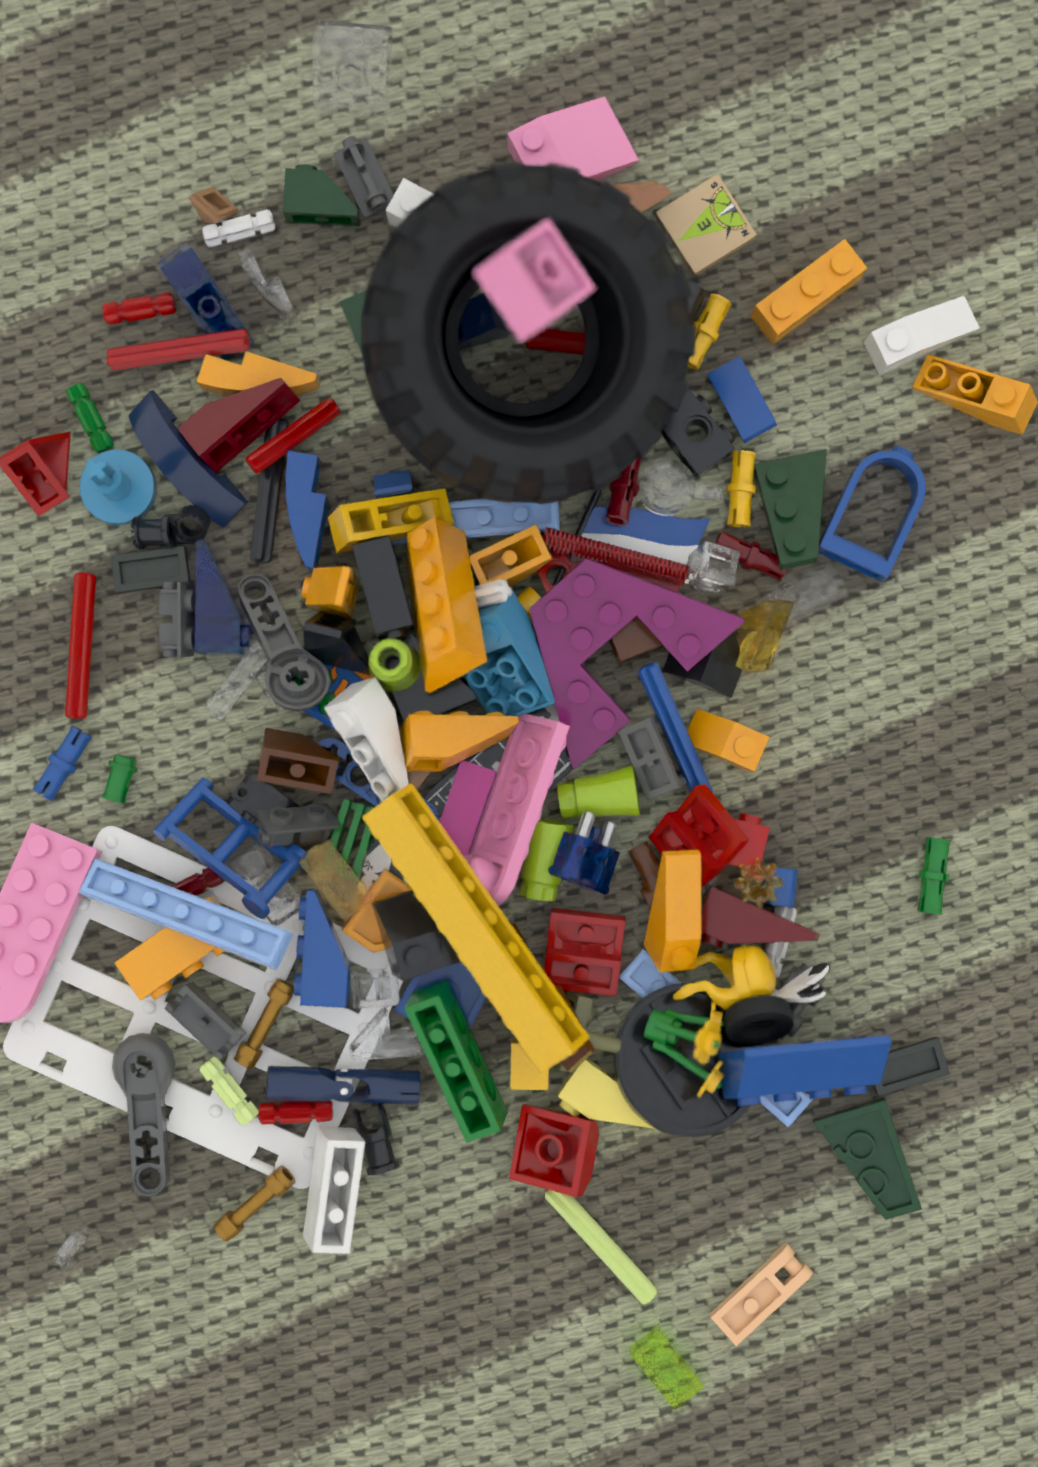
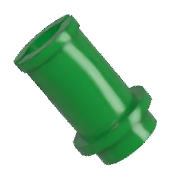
M115 754L113 761L109 760L108 764L111 765V770L102 798L126 803L133 771L137 772L138 770L135 767L136 759Z

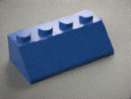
M890 1035L748 1048L719 1053V1061L723 1062L720 1070L724 1074L722 1078L724 1099L737 1098L738 1106L761 1104L760 1096L773 1095L774 1102L797 1100L796 1092L809 1091V1099L832 1097L831 1089L844 1088L845 1095L868 1093L867 1085L881 1083L891 1046Z

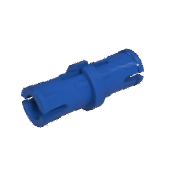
M71 725L70 731L57 752L50 754L48 758L50 763L36 786L33 787V790L38 794L44 793L43 797L54 801L69 773L74 774L77 766L75 764L93 737L87 733H81V729Z

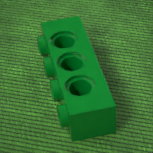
M446 979L413 991L404 1007L405 1012L466 1143L500 1132L508 1110L448 980Z

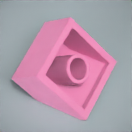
M549 218L473 272L520 342H523L554 321L595 289Z

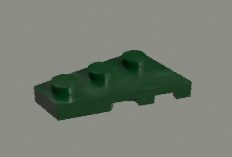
M827 449L754 464L755 477L780 570L817 563Z
M885 1098L813 1119L814 1125L833 1147L840 1160L845 1163L856 1178L857 1183L885 1220L922 1210Z

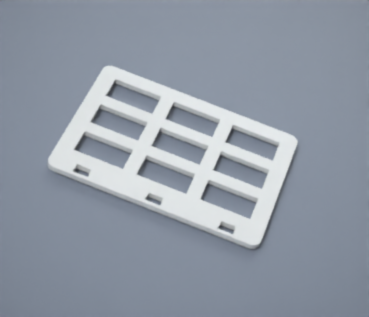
M107 826L100 830L92 846L102 851L99 858L101 861L115 865L117 859L121 858L174 883H178L196 873L202 874V870L208 868L117 826ZM224 881L214 888L207 887V891L197 897L206 899L207 897L215 896L219 903L293 934L278 970L267 967L266 971H263L225 953L216 957L211 952L201 959V962L204 964V967L201 969L256 993L241 1025L247 1033L229 1051L224 1063L225 1068L223 1071L226 1074L230 1072L240 1085L247 1067L237 1063L233 1058L241 1042H247L270 999L267 994L276 978L288 982V976L297 958L298 935H304L305 920H299V907L276 897H273L267 904L270 908L269 915L265 919H260L243 905L242 898L245 895L227 881ZM254 883L252 885L258 891L262 888ZM82 896L33 1008L23 1018L12 1023L4 1040L3 1050L5 1055L16 1063L128 1112L127 1098L119 1084L115 1081L112 1071V1060L115 1052L45 1021L62 981L134 1012L122 1041L131 1035L139 1033L151 1034L155 1023L196 1041L198 1040L164 1009L169 1003L166 999L170 991L155 1001L151 995L143 1000H139L129 984L73 960V956L90 919L141 942H145L165 928ZM333 923L348 960L377 973L360 1013L349 1008L301 1006L300 996H295L294 994L286 1007L349 1034V1038L334 1071L337 1069H365L403 981L392 975L385 950L371 952L342 932V926ZM176 978L170 981L171 985H173ZM263 1044L260 1048L263 1053L255 1067L267 1072L268 1065L313 1067ZM47 1052L67 1060L63 1072L42 1063ZM138 1061L135 1063L137 1070L142 1068L140 1071L142 1074H146V1071L150 1069L138 1063ZM352 1078L353 1093L360 1079ZM172 1079L165 1095V1104L173 1108L169 1119L166 1118L168 1131L266 1175H269L282 1165L292 1173L295 1178V1184L292 1186L298 1189H305L310 1186L318 1126L339 1127L350 1102H339L331 1099L333 1103V1119L329 1122H317L316 1119H312L306 1135L303 1137L276 1124L262 1125L258 1116L248 1124L241 1125L233 1115L235 1110L233 1108L229 1110L214 1090L209 1095L176 1079ZM258 1147L279 1155L275 1167L253 1157Z

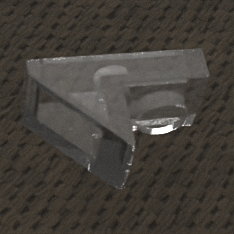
M385 1006L378 1011L349 1045V1053L353 1061L425 1055L413 1027L396 1029L395 1034L390 1035L389 1012Z

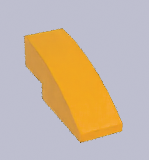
M246 351L242 365L206 354L197 384L204 391L230 396L282 378L295 395L318 389L320 380L315 373Z

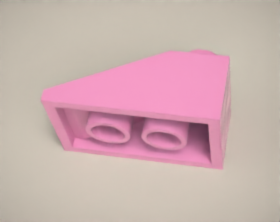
M605 96L542 115L507 133L508 149L515 162L520 161L523 165L547 166L551 162L578 168L581 175L598 182L639 162Z

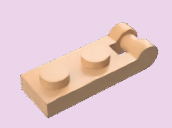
M787 1243L782 1244L762 1266L709 1314L710 1318L735 1346L741 1343L811 1277L813 1271L806 1263H800L794 1257L795 1251ZM782 1267L790 1274L783 1282L775 1275Z

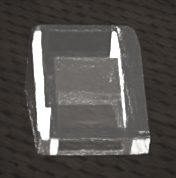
M391 968L351 971L353 1008H386L399 1004L398 978L392 975Z

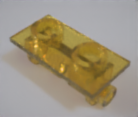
M329 839L320 846L317 844L306 853L307 856L298 862L345 922L375 899Z

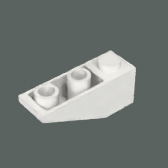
M376 677L352 683L327 704L324 709L331 718L332 725L340 733L350 749L353 759L359 764L369 780L372 790L383 802L395 792L409 785L395 708Z

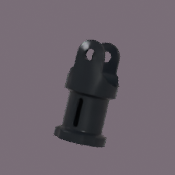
M378 1104L381 1127L378 1129L366 1128L363 1125L359 1110L354 1109L356 1130L365 1141L364 1147L369 1167L366 1169L368 1175L382 1174L400 1167L399 1160L394 1158L389 1138L392 1135V1131L383 1104Z

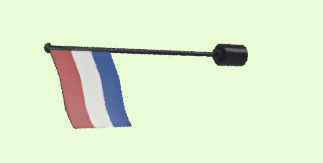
M688 280L692 297L688 298L692 326L706 291ZM604 486L593 492L575 535L627 548L628 550L631 549L632 551L650 554V556L653 555L672 560V562L676 561L681 564L690 565L710 518L682 519L631 508L628 525L614 526L605 520L608 507L596 506ZM571 551L569 552L567 557L573 569L584 560L585 555L580 559V554L575 558L576 553L571 557ZM560 567L552 585L555 586L568 574L564 568ZM627 567L626 571H624L632 574V576L678 592L682 583L680 581L679 585H677L676 580L672 584L673 579L668 583V577L664 582V576L659 580L660 575L655 579V574L651 578V573L646 577L647 572L642 576V570L638 575V569L633 573L634 568L629 572V567Z

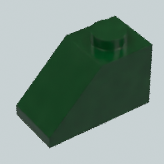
M307 164L297 165L295 169L285 168L283 214L287 223L360 227L358 208L323 170H318L317 167Z

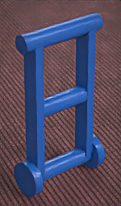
M202 777L156 826L153 832L161 840L170 837L245 895L242 898V903L247 910L256 917L265 919L270 913V908L267 904L298 869L308 870L313 864L312 859L307 852L295 844H290L287 848L282 845L267 847L266 844H260L284 863L258 891L224 863L248 836L259 843L258 830L260 828L255 824H250L239 815V812L210 791L213 788L212 783ZM201 800L205 801L237 826L212 854L177 828Z

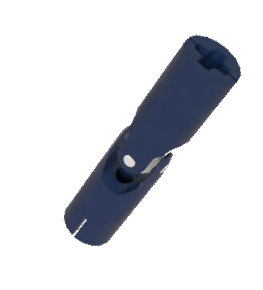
M268 1065L266 1100L320 1102L334 1099L339 1102L418 1105L421 1088L420 1071L391 1069H337L332 1071L321 1067ZM352 1078L363 1080L367 1083L366 1087L353 1093Z

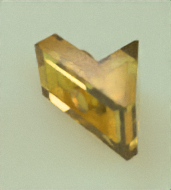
M765 601L736 614V616L739 615L744 618L745 622L739 627L748 631V634L741 643L740 655L735 666L745 672L769 670L794 606L792 601Z

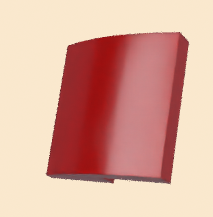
M706 784L695 786L677 811L666 813L648 837L661 855L665 851L699 850L701 853V888L723 870L750 840Z
M551 908L544 972L554 986L561 985L564 991L617 997L625 916Z

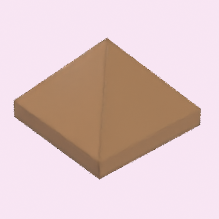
M214 187L194 193L189 198L205 224L221 222L235 216L239 212Z

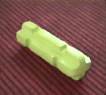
M216 1057L211 1058L200 1067V1073L207 1082L211 1079L214 1083L211 1087L227 1108L235 1110L233 1115L241 1125L248 1124L258 1115V1108L251 1100L249 1102L246 1101L245 1097H247V1094L230 1072L226 1074L223 1071L225 1068L223 1063Z

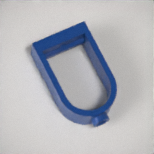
M893 446L891 451H880L866 457L852 471L819 540V554L879 582H883L889 577L922 506L926 493L924 475L920 467L912 460L914 456L912 452L899 446ZM874 465H889L898 469L907 478L911 488L910 504L885 557L834 534L861 474L865 469Z

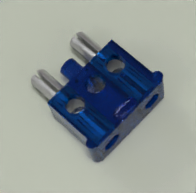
M583 811L576 833L564 831L553 865L549 867L548 872L552 876L581 888L606 895L610 891L609 884L620 852L610 848L617 825L613 822L605 821L602 829L592 826L595 814Z

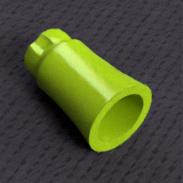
M385 639L377 643L370 653L368 665L371 678L376 677L384 690L402 691L412 686L418 679L421 671L420 656L417 650L408 642ZM390 656H396L400 660V665L396 669L390 670L386 667V660Z
M633 765L593 776L574 778V782H564L557 785L562 818L579 816L581 819L583 811L592 812L595 814V817L641 816Z
M540 818L529 843L528 855L522 863L520 878L523 880L520 896L540 901L556 900L558 884H561L562 875L558 871L559 867L557 868V865L561 858L566 857L575 824Z

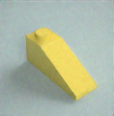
M588 1058L575 1069L574 1073L570 1072L557 1091L558 1097L562 1099L559 1105L573 1116H579L582 1113L589 1119L655 1129L633 1112L622 1096L616 1078Z

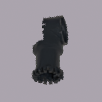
M193 505L183 507L178 514H166L162 519L145 520L141 516H136L132 519L133 524H131V528L135 529L131 530V533H135V535L131 536L133 545H135V548L145 549L147 545L165 544L169 548L175 547L177 544H194L195 542L198 544L204 540L210 526V517L203 508ZM187 518L197 520L202 528L200 530H191L184 525L183 520Z

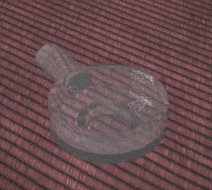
M670 458L658 459L650 463L644 469L638 484L639 497L644 506L651 512L662 516H671L682 512L689 505L692 498L721 502L723 487L695 483L690 469L682 462Z

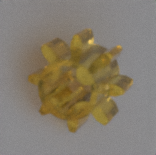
M756 858L755 864L749 867L741 864L740 871L743 878L735 879L734 883L736 889H745L741 895L742 902L746 903L749 900L756 902L758 909H761L763 902L769 899L776 902L777 895L774 888L783 887L782 878L772 877L776 873V865L772 863L766 867L761 864L759 858ZM765 879L766 885L761 886L760 884H756L754 887H752L753 880L760 883Z

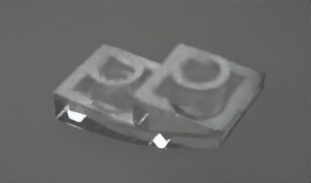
M256 843L229 861L231 869L258 891L280 867L269 852L259 843ZM288 881L267 904L270 908V913L266 918L276 927L299 912L301 896Z

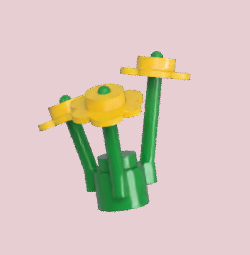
M712 1001L710 1017L679 1013L668 1008L666 1012L654 1009L649 1017L644 1033L645 1038L654 1041L652 1048L666 1053L705 1080L704 1085L697 1094L699 1098L705 1090L712 1094L716 1088H721V1080L724 1074L719 1069L723 1065L722 1061L718 1062L710 1074L669 1046V1043L675 1045L679 1037L693 1041L696 1045L694 1058L698 1059L699 1063L706 1064L710 1055H715L721 1043L720 1028L724 1026V1021L722 1020L723 1012L715 1011L716 1002ZM681 1022L704 1025V1029H700L697 1034L683 1029V1023Z

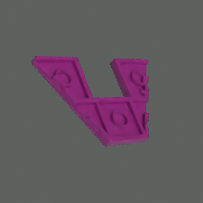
M588 557L580 562L530 607L532 621L554 696L559 721L570 726L566 736V746L574 770L631 721L628 714L582 665L584 661L635 616H638L684 669L689 671L745 622L744 618L710 606L700 600L684 596L682 593L637 578L622 570L611 568Z

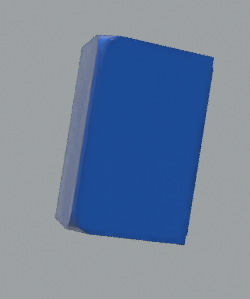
M404 470L375 476L374 489L376 498L381 499L414 493L410 471Z

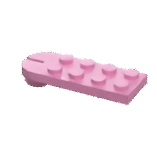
M529 714L518 716L519 724L509 735L468 855L464 857L498 906L509 897L515 886L522 863L528 855L529 843L535 826L541 818V808L547 791L553 783L554 771L559 756L565 748L566 736L570 726L561 722Z
M31 823L0 892V1023L17 1021L28 1014L33 1008L83 896L79 893V890L94 859H99L102 851L34 823Z

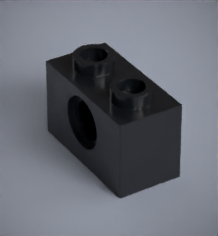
M691 389L685 392L678 412H672L660 433L695 481H697L731 456L735 448L732 445L734 438L730 431L723 424L718 426L709 415L712 413V409L705 398L700 394L695 396ZM690 426L701 427L705 432V439L702 441L691 440L686 434V429Z

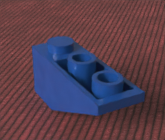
M310 889L307 890L306 897L300 898L299 920H305L304 935H298L296 955L297 958H303L302 973H296L294 995L300 996L301 1006L346 1008L349 1005L351 965L319 890Z

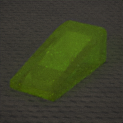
M659 1325L629 1347L630 1355L674 1410L705 1387Z

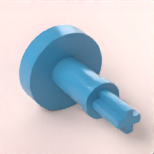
M109 450L87 461L80 479V494L85 507L91 514L107 524L122 526L132 524L134 517L141 516L143 518L150 511L155 502L157 484L151 468L139 456L126 450Z

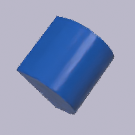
M766 866L763 870L761 902L774 906L794 907L798 870Z

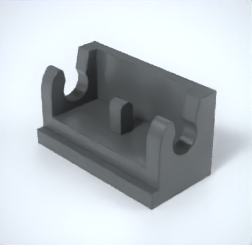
M656 715L618 731L647 800L687 784L685 777L678 778L656 726V723H659Z
M193 981L186 984L178 992L177 997L164 1008L219 1061L247 1033Z

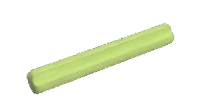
M551 1190L545 1192V1199L642 1304H647L656 1296L657 1289L573 1196Z

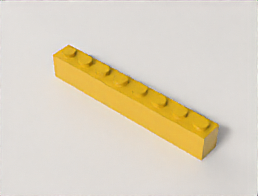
M410 783L365 814L362 818L368 825L371 834L378 839L391 858L395 868L401 872L412 888L415 897L429 912L438 930L445 935L458 954L462 964L468 968L479 984L482 993L489 998L502 1017L505 1026L512 1031L525 1050L527 1057L535 1064L539 1072L542 1073L574 1054L590 1038L414 785Z

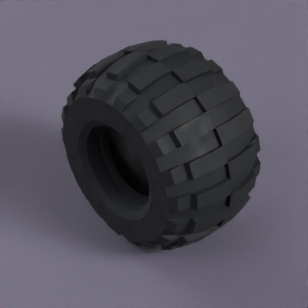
M520 161L490 165L489 169L468 176L461 175L442 185L415 209L412 208L393 230L390 239L379 257H377L367 284L361 315V350L369 387L375 404L388 428L405 450L429 472L453 487L460 488L483 499L508 504L511 502L547 504L566 501L568 497L589 490L596 491L620 478V473L638 458L643 459L662 438L660 432L672 412H678L688 387V383L684 381L690 356H695L696 326H691L688 298L692 297V293L684 268L678 269L667 247L670 240L653 217L648 220L630 203L631 196L608 181L600 183L581 175L578 168L551 162L547 166L523 165ZM549 218L595 287L592 292L576 303L584 321L586 334L585 349L579 368L573 378L561 390L548 398L536 402L513 403L494 397L484 391L469 375L459 350V325L463 311L470 298L482 287L473 272Z

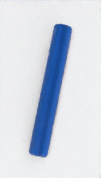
M654 662L642 666L638 670V675L681 774L686 779L689 792L697 785L706 784L713 793L659 665Z

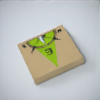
M718 174L655 213L656 219L693 277L757 237L756 232Z

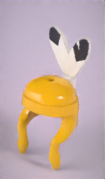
M746 944L734 948L733 958L720 953L707 952L696 959L695 968L708 962L715 964L722 971L731 988H720L709 981H699L685 984L673 994L674 1000H681L694 993L706 991L710 998L725 1011L733 1004L755 996L771 995L781 997L787 1002L793 1003L813 1002L826 994L823 987L815 983L825 976L829 966L827 963L815 965L778 990L775 989L776 975L769 956L759 946Z

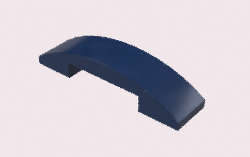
M154 390L149 391L128 415L139 441L153 462L176 489L194 506L203 508L211 520L221 527H225L249 502L225 474L217 476L195 452L173 424L177 417Z

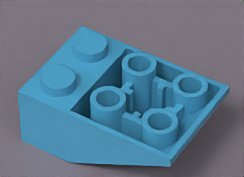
M512 590V595L508 596L506 602L478 609L487 662L463 675L487 714L501 712L505 716H520L553 705L555 702L531 619Z

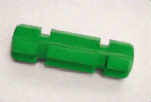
M77 383L67 388L66 394L68 399L75 406L74 411L86 435L91 437L89 441L94 451L100 454L112 449L114 442L110 434L104 431L106 426L94 402L89 400L91 396L83 383Z

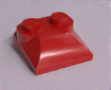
M522 1104L509 1179L573 1197L583 1196L592 1177L599 1139L596 1120L589 1119L584 1115L573 1116L560 1111Z

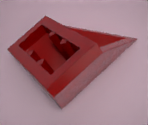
M71 431L28 439L0 457V467L38 517L70 498L67 493Z

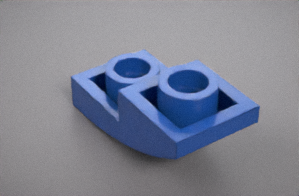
M740 356L707 373L744 443L777 426L771 411Z

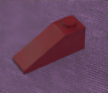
M278 378L205 404L177 429L195 452L217 473L299 403L300 399L282 378Z
M717 887L711 888L701 910V932H703L701 939L720 948L724 942L727 944L818 941L821 935Z

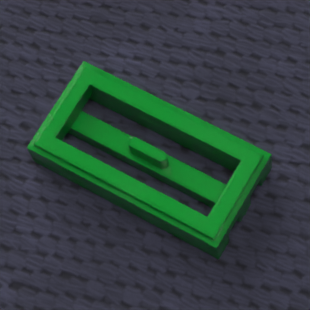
M343 799L337 818L340 828L333 831L322 871L359 882L373 838L367 824L352 872L346 870L363 813L367 814L374 807ZM350 810H354V816L338 867H334Z

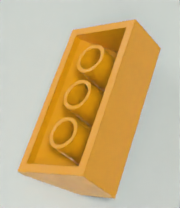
M435 516L407 533L405 556L424 689L428 693L439 689L487 662L465 531Z

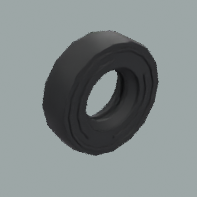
M771 995L755 996L741 1000L727 1009L724 1015V1026L729 1040L736 1044L747 1046L762 1045L776 1041L788 1034L794 1025L789 1003L781 997Z

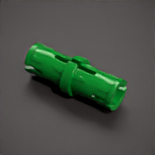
M926 837L923 870H919L918 878H921V891L917 912L942 915L945 881L949 882V874H946L951 840Z

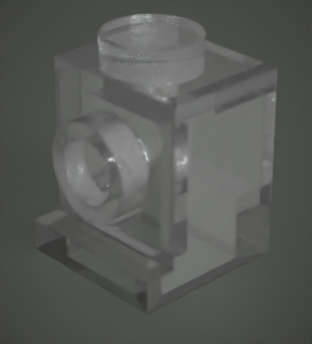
M705 541L689 554L687 562L689 567L684 583L691 584L694 588L704 593H716L724 587H734L740 551ZM710 556H711V557L718 558V559H720V560L717 561V560H714V559H710Z

